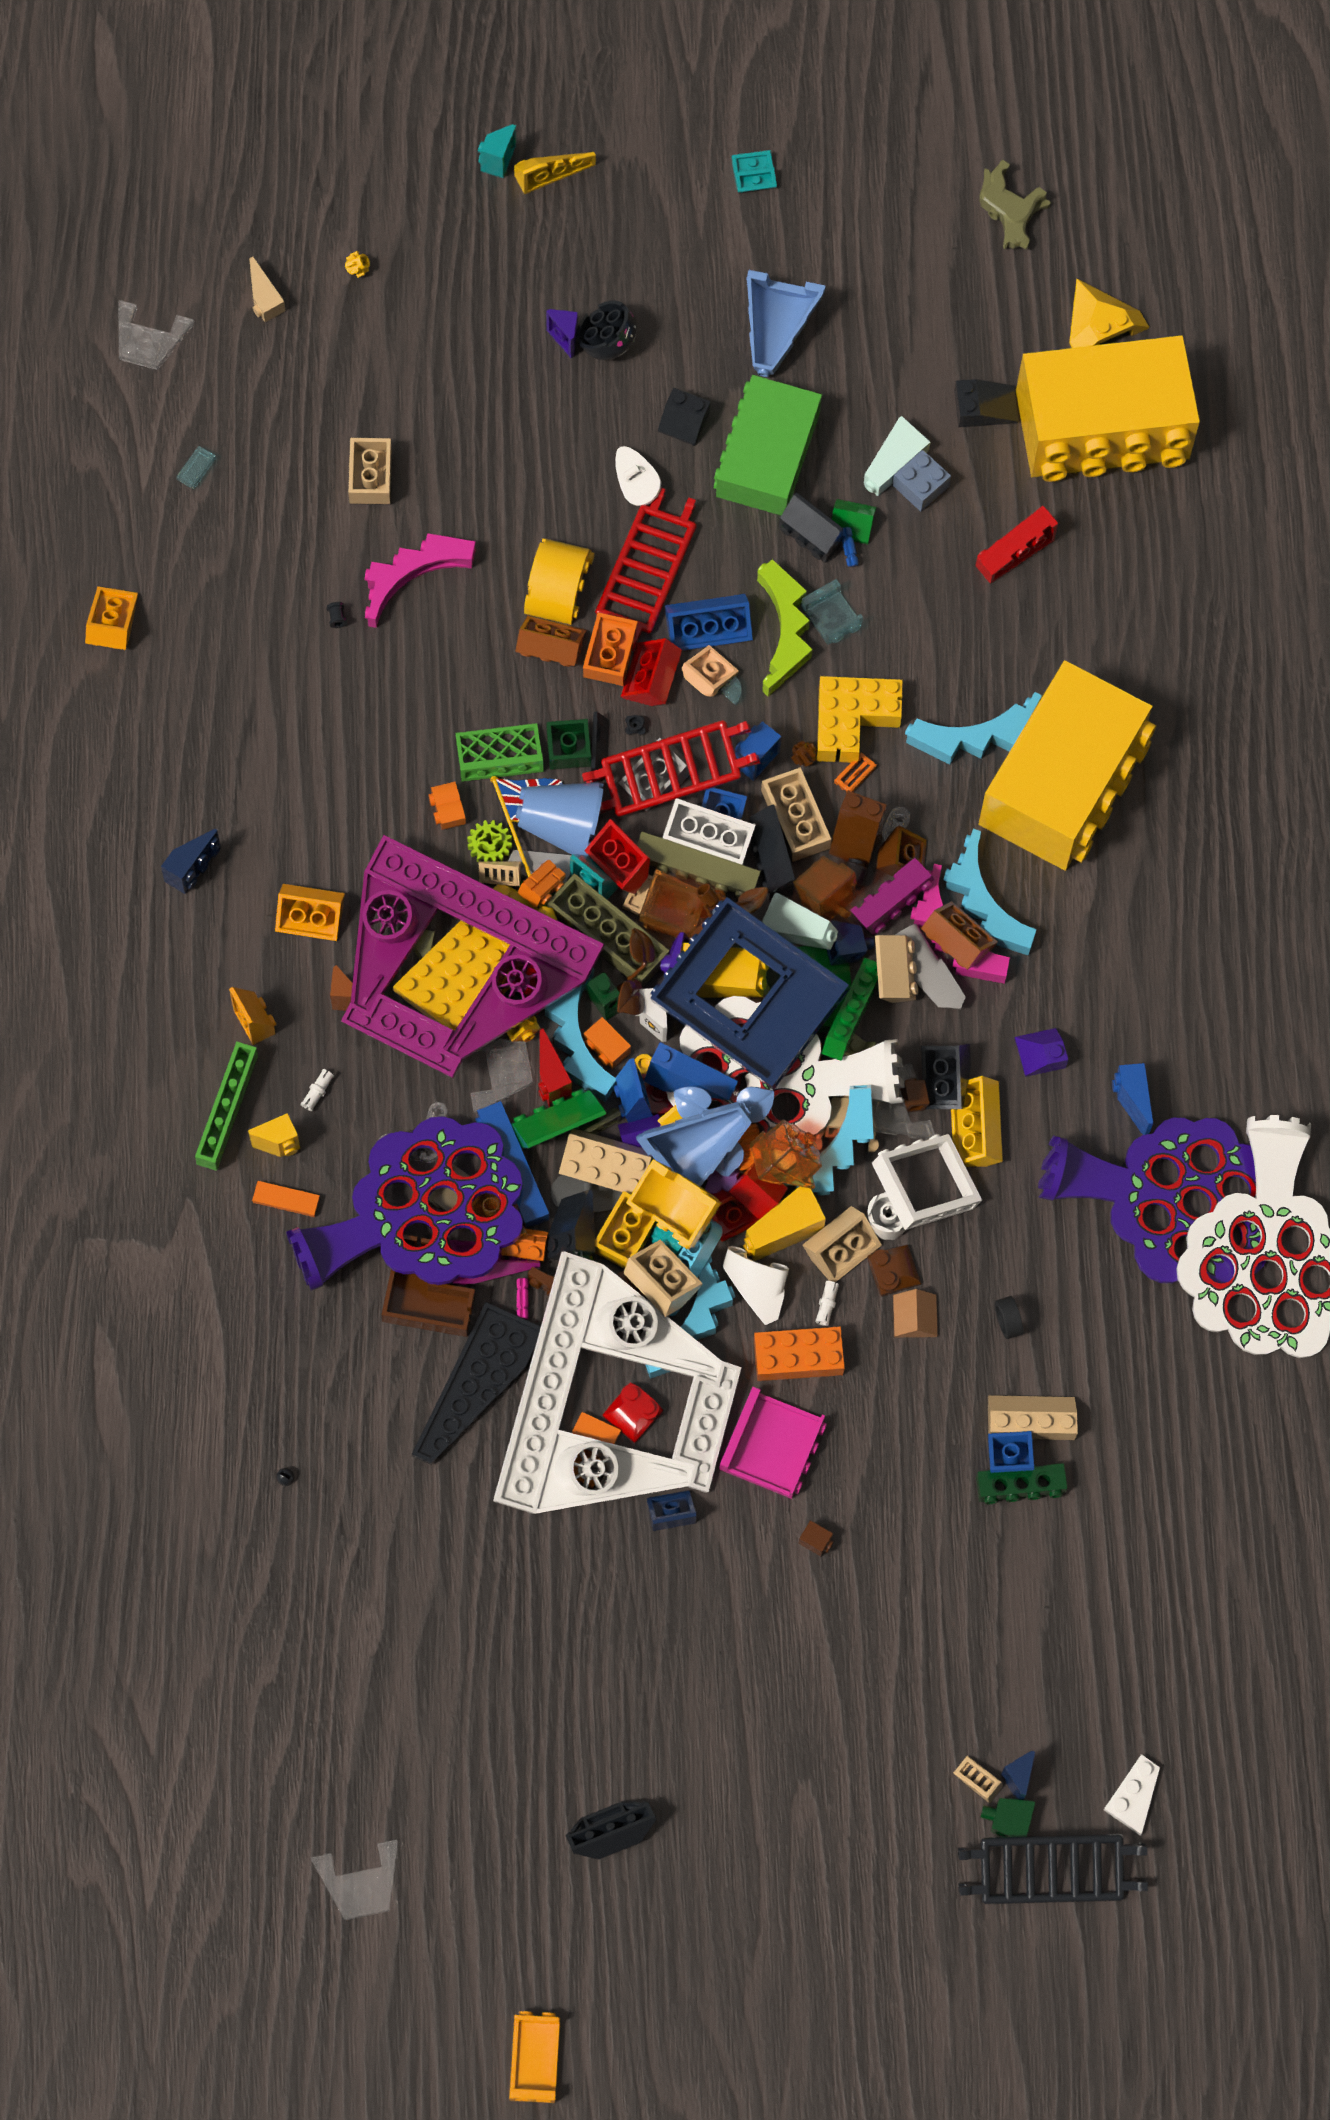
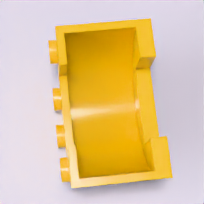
M543 538L538 546L531 569L524 614L571 625L573 618L577 619L579 613V606H576L578 591L582 592L585 580L582 577L584 573L587 574L589 564L592 565L595 553L588 548Z
M654 1159L626 1202L632 1207L631 1211L640 1217L643 1215L651 1217L658 1222L657 1227L666 1232L668 1230L672 1231V1237L688 1250L696 1246L721 1205V1202L718 1201L719 1199L704 1188Z

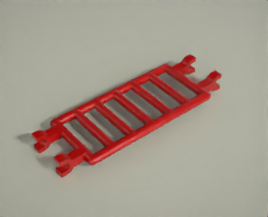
M661 488L658 496L652 501L651 506H640L595 610L596 614L599 612L634 620L606 610L605 607L608 600H612L651 614L647 624L638 621L632 651L635 650L642 631L646 633L653 631L697 527L695 522L689 521L696 507L695 499L688 497L681 517L659 510L665 498L666 489ZM645 514L687 528L684 537L682 538L643 524L642 521ZM638 531L680 545L677 554L674 555L635 541V537ZM633 548L672 562L669 572L627 558L630 549ZM623 565L665 579L662 589L620 575ZM616 582L657 596L654 607L612 592Z
M722 720L603 758L601 761L603 768L582 773V776L586 783L606 778L611 799L601 802L599 814L614 809L615 814L620 817L737 780L741 777V768L760 764V759L756 753L739 759L736 758L731 738L751 733L750 724L745 721L728 728L726 721ZM717 730L721 732L732 773L722 776L719 774L708 733ZM698 736L701 737L712 779L700 782L689 739ZM680 742L693 784L685 788L680 787L669 748L670 745ZM658 749L662 750L673 789L672 792L662 795L649 753ZM642 755L653 798L644 801L641 800L630 758ZM620 761L623 763L634 804L625 807L621 805L611 769V764Z

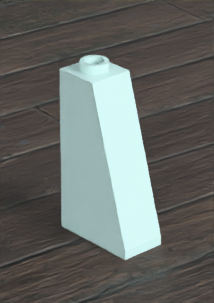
M902 416L894 425L865 473V488L871 493L874 492L877 496L893 484L894 474L921 450H924L926 453L929 452L930 441Z
M779 893L774 894L762 923L790 943L831 950L838 931L830 921Z

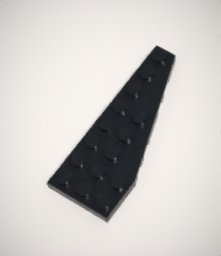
M485 1302L412 1452V1457L432 1465L526 1369L534 1353L541 1326Z

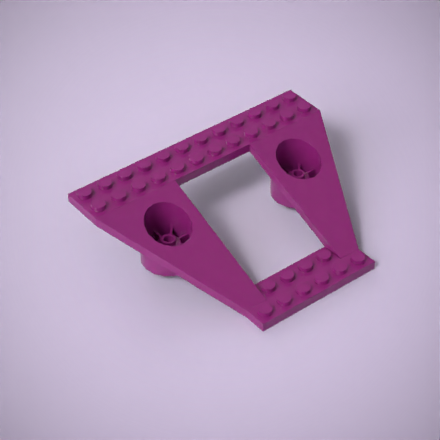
M383 835L364 871L351 1002L341 1022L454 1078L463 1059L586 983L605 945ZM388 903H394L392 907L387 905ZM399 903H403L407 907V909L398 911L396 908ZM438 910L510 945L455 1031L383 995ZM376 912H377L379 918L373 920V919H374V916H375V914H376ZM408 913L406 923L400 921L401 915ZM381 922L382 927L379 933H376L373 924ZM399 923L404 925V927L396 933L395 926H397ZM386 927L392 929V935H383ZM524 966L522 971L516 969V967ZM528 967L534 968L537 972L529 976L525 974ZM504 976H506L508 983L502 985ZM537 977V985L534 988L529 985L530 979ZM510 986L512 990L508 998H506L502 989ZM527 988L534 990L531 995L525 998L524 991ZM515 992L521 993V1000H512Z

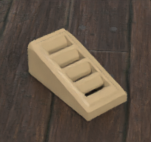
M479 862V882L520 886L521 862ZM485 868H489V877H485ZM493 869H497V877H494ZM501 869L505 870V877H502ZM509 870L513 871V877H510Z
M968 1756L953 1772L954 1775L989 1803L992 1802L1003 1788V1784L999 1779ZM971 1765L973 1768L966 1776H964V1772ZM978 1771V1772H979V1775H978V1776L975 1778V1780L972 1782V1781H971V1778H972V1777L976 1774V1772ZM984 1777L987 1778V1780L982 1784V1786L979 1787L978 1785L984 1779ZM991 1783H993L990 1789L987 1792H985L986 1789L991 1785Z

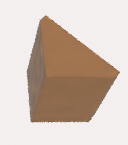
M914 1289L893 1295L894 1338L938 1336L935 1294Z

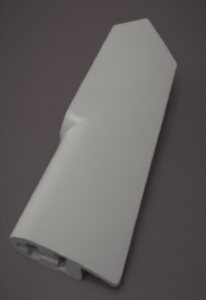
M913 924L895 934L908 936L914 941L915 952L913 953V961H915L917 968L914 979L918 986L938 1008L961 1010L965 1000L964 993L942 959H938L917 924Z

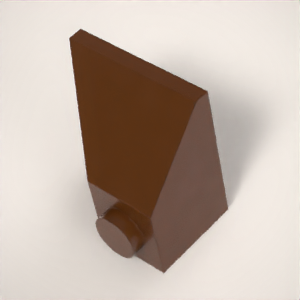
M896 826L879 848L877 869L890 876H894L896 872L914 858L924 867L927 840L901 826Z

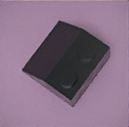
M673 387L666 402L658 432L695 446L710 414L711 401Z

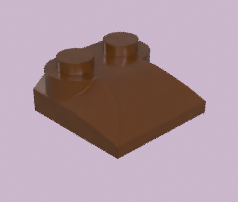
M908 1245L888 1250H877L867 1256L880 1297L921 1285Z

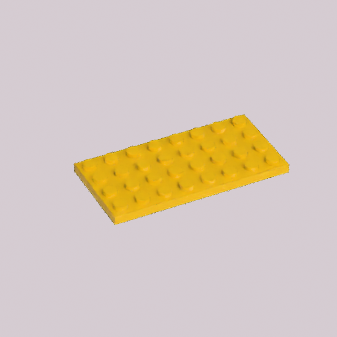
M497 884L493 888L536 911L539 909L530 905L511 886ZM460 921L393 986V991L426 1017L455 1031L510 945ZM524 966L516 967V969L522 971ZM504 976L502 985L508 983L506 976ZM510 986L502 989L503 994L510 988Z

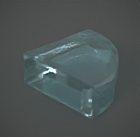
M734 676L721 689V693L735 705L738 704L742 689L739 680Z

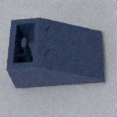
M213 829L172 850L161 865L164 882L184 894L189 889L192 890L197 883V877L200 873L203 874L207 870L210 859L216 857L220 852L218 830Z

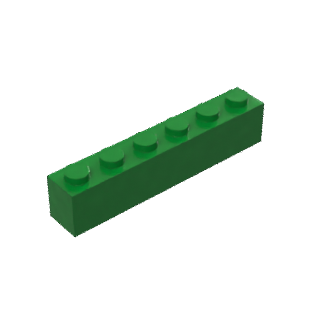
M864 958L826 1037L822 1054L842 1061L878 985L876 961Z

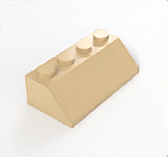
M988 1395V1434L1032 1431V1439L1075 1440L1077 1436L1075 1397Z

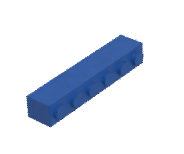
M500 1101L477 1110L478 1118H475L476 1123L487 1124L498 1132L504 1148L502 1156L512 1161L521 1173L523 1188L515 1206L522 1217L525 1229L548 1221L549 1212L502 1102Z

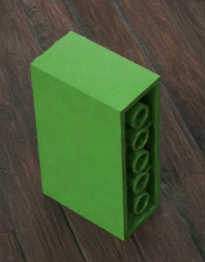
M752 375L750 382L746 381L743 391L745 393L744 398L740 399L738 405V416H734L732 433L728 434L726 441V451L723 450L720 458V468L716 469L714 489H716V497L782 515L792 499L820 414L822 394Z

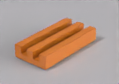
M861 752L858 761L851 762L834 780V783L839 785L846 793L848 790L853 792L873 772L877 764ZM861 760H864L860 767L845 782H842L847 774ZM869 764L870 766H869V767L863 772V774L849 787L848 785H849V784L860 774V772Z

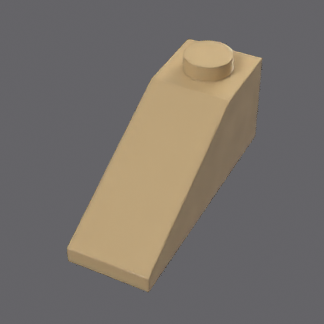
M251 257L253 310L257 317L261 316L264 322H267L285 312V304L254 257Z

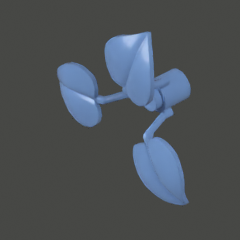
M682 1087L674 1091L677 1111L682 1118L702 1114L704 1110H708L707 1107H709L712 1101L709 1093L699 1087ZM747 1087L738 1094L736 1102H740L741 1105L745 1103L752 1113L749 1115L751 1122L756 1123L763 1120L770 1112L774 1101V1091L759 1087ZM737 1142L731 1152H727L715 1170L723 1176H729L743 1161V1147Z

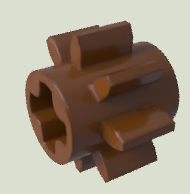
M800 741L792 748L793 755L791 758L796 765L799 764L806 767L816 760L815 752L817 749L813 743L809 744L808 742Z

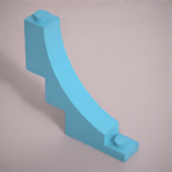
M1034 692L1032 698L1028 697L1023 707L1014 704L1002 715L985 723L968 727L939 726L917 718L914 724H909L905 732L907 735L906 743L949 765L959 748L982 759L990 742L1010 752L1040 702L1042 695Z

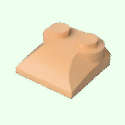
M710 645L685 662L682 667L684 678L703 695L709 697L715 696L718 690L739 672L738 669Z

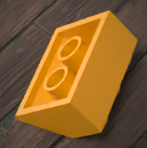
M283 884L278 895L275 932L337 941L345 893Z

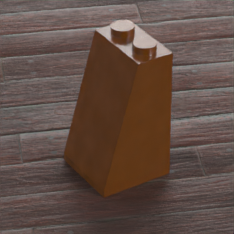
M848 790L840 807L829 855L848 861L849 858L865 862L864 865L868 868L883 832L887 805Z

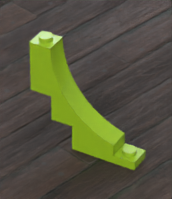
M773 559L768 563H763L757 571V581L769 594L777 610L781 633L777 650L770 662L769 671L771 673L763 680L762 692L768 697L812 658L813 650L800 638L809 629L810 620L797 609L806 600L807 591Z

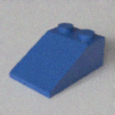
M634 1058L629 1059L616 1076L617 1085H614L616 1097H620L622 1102L619 1105L621 1116L626 1117L628 1123L653 1116L643 1076Z
M1145 1063L1119 1065L1117 1073H1114V1080H1112L1113 1092H1117L1118 1101L1142 1135L1149 1134L1153 1125Z

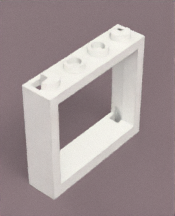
M937 1134L926 1141L920 1139L909 1146L902 1144L892 1151L885 1149L879 1152V1156L872 1162L905 1230L973 1210L982 1201L949 1134L943 1136ZM939 1148L963 1198L915 1212L891 1162Z

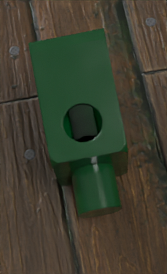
M603 972L589 981L584 991L604 1019L608 1021L619 1014L617 1012L619 991L606 973Z
M999 1798L996 1808L983 1805L980 1818L993 1821L990 1832L1000 1837H1027L1035 1802Z

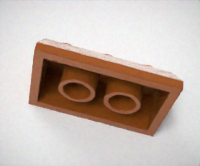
M527 616L519 629L515 652H519L525 657H539L546 662H560L561 665L567 667L575 666L580 656L586 630Z
M952 901L934 910L921 928L929 939L939 944L945 953L950 954L956 959L958 965L967 970L977 965L998 943L996 939Z

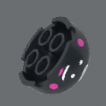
M616 300L603 302L589 316L586 314L580 321L576 331V339L579 341L580 346L589 356L598 360H611L619 357L630 348L636 336L637 325L633 314L622 302Z

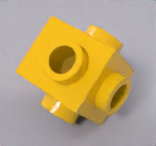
M533 1015L506 1033L511 1042H528L535 1037L534 1034L541 1028L537 1023L536 1017Z

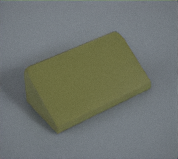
M611 1108L605 1111L606 1115L580 1125L577 1129L596 1135L620 1122L621 1112Z

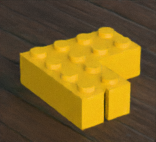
M820 676L817 761L835 762L837 749H840L839 762L851 763L858 761L860 726L900 728L902 680Z

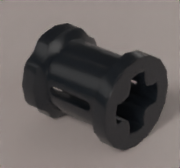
M333 602L326 607L330 614L331 620L329 625L331 628H341L348 624L347 619L344 617L343 609L345 606L343 602Z

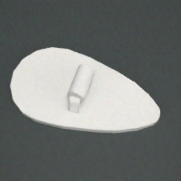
M625 446L620 447L616 453V471L625 498L636 506L651 503L661 490L660 476L638 452Z

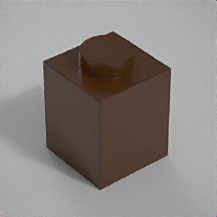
M916 1078L905 1080L904 1088H899V1095L904 1099V1103H901L903 1113L923 1111L929 1105L925 1080H917Z
M810 1520L800 1536L798 1544L821 1557L824 1551L828 1553L834 1543L831 1540L833 1533Z

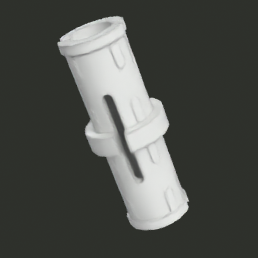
M323 1069L316 1082L310 1085V1091L303 1102H301L302 1107L305 1109L308 1107L309 1111H313L320 1097L325 1095V1089L334 1078L330 1071L326 1073L327 1070Z
M826 1281L824 1293L822 1299L820 1298L819 1300L820 1307L815 1321L819 1325H829L832 1309L836 1305V1293L839 1288V1284L836 1282Z

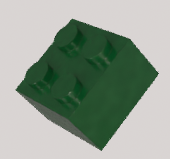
M588 719L546 722L550 770L591 767Z

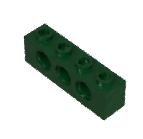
M1064 1463L1034 1466V1470L995 1473H991L990 1470L979 1471L976 1475L979 1502H985V1504L998 1503V1500L1017 1502L1019 1498L1038 1500L1041 1499V1496L1059 1498L1067 1491ZM1046 1479L1049 1486H1040L1038 1480ZM1024 1481L1027 1484V1488H1018L1016 1482ZM1002 1483L1005 1485L1006 1490L998 1491L994 1485Z

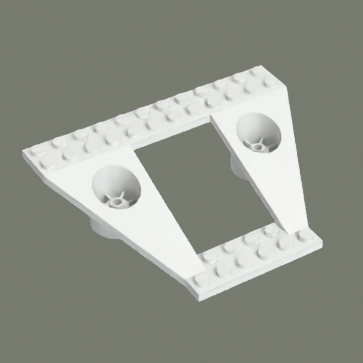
M565 1251L561 1252L493 1501L535 1514L680 1487H689L705 1493L709 1492L741 1367L721 1361L669 1317H665L653 1304L604 1264ZM623 1304L631 1307L630 1313L626 1312ZM617 1308H619L622 1314L620 1317L614 1316ZM613 1320L618 1321L617 1329H614ZM643 1329V1332L639 1337L636 1330ZM620 1330L624 1333L623 1339H620L616 1332ZM629 1334L633 1335L634 1343H627ZM581 1348L693 1377L672 1459L559 1430ZM583 1449H587L592 1452L590 1458L586 1457ZM578 1454L582 1458L580 1464L574 1462ZM574 1466L578 1467L579 1474L574 1475ZM604 1475L601 1482H599L597 1477ZM580 1476L585 1479L583 1486L576 1480ZM593 1479L596 1487L588 1490L589 1481Z

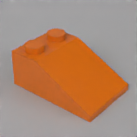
M597 613L583 666V677L620 686L624 685L638 621Z

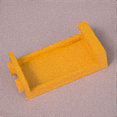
M522 2011L519 2012V2015H514L510 2101L555 2103L560 2017H555L554 2013H542V2016H533L532 2012Z

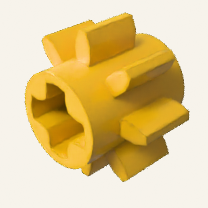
M356 251L346 257L345 267L349 274H356L357 278L369 271L370 261L365 254L359 255V252Z

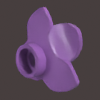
M739 1168L727 1177L714 1170L706 1179L708 1182L705 1190L709 1193H717L722 1189L728 1192L737 1182V1177L740 1174Z

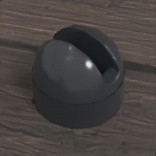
M282 1468L277 1472L276 1477L280 1485L289 1486L293 1483L294 1474L291 1469ZM283 1472L286 1475L290 1476V1479H287L286 1477L282 1476L281 1473Z

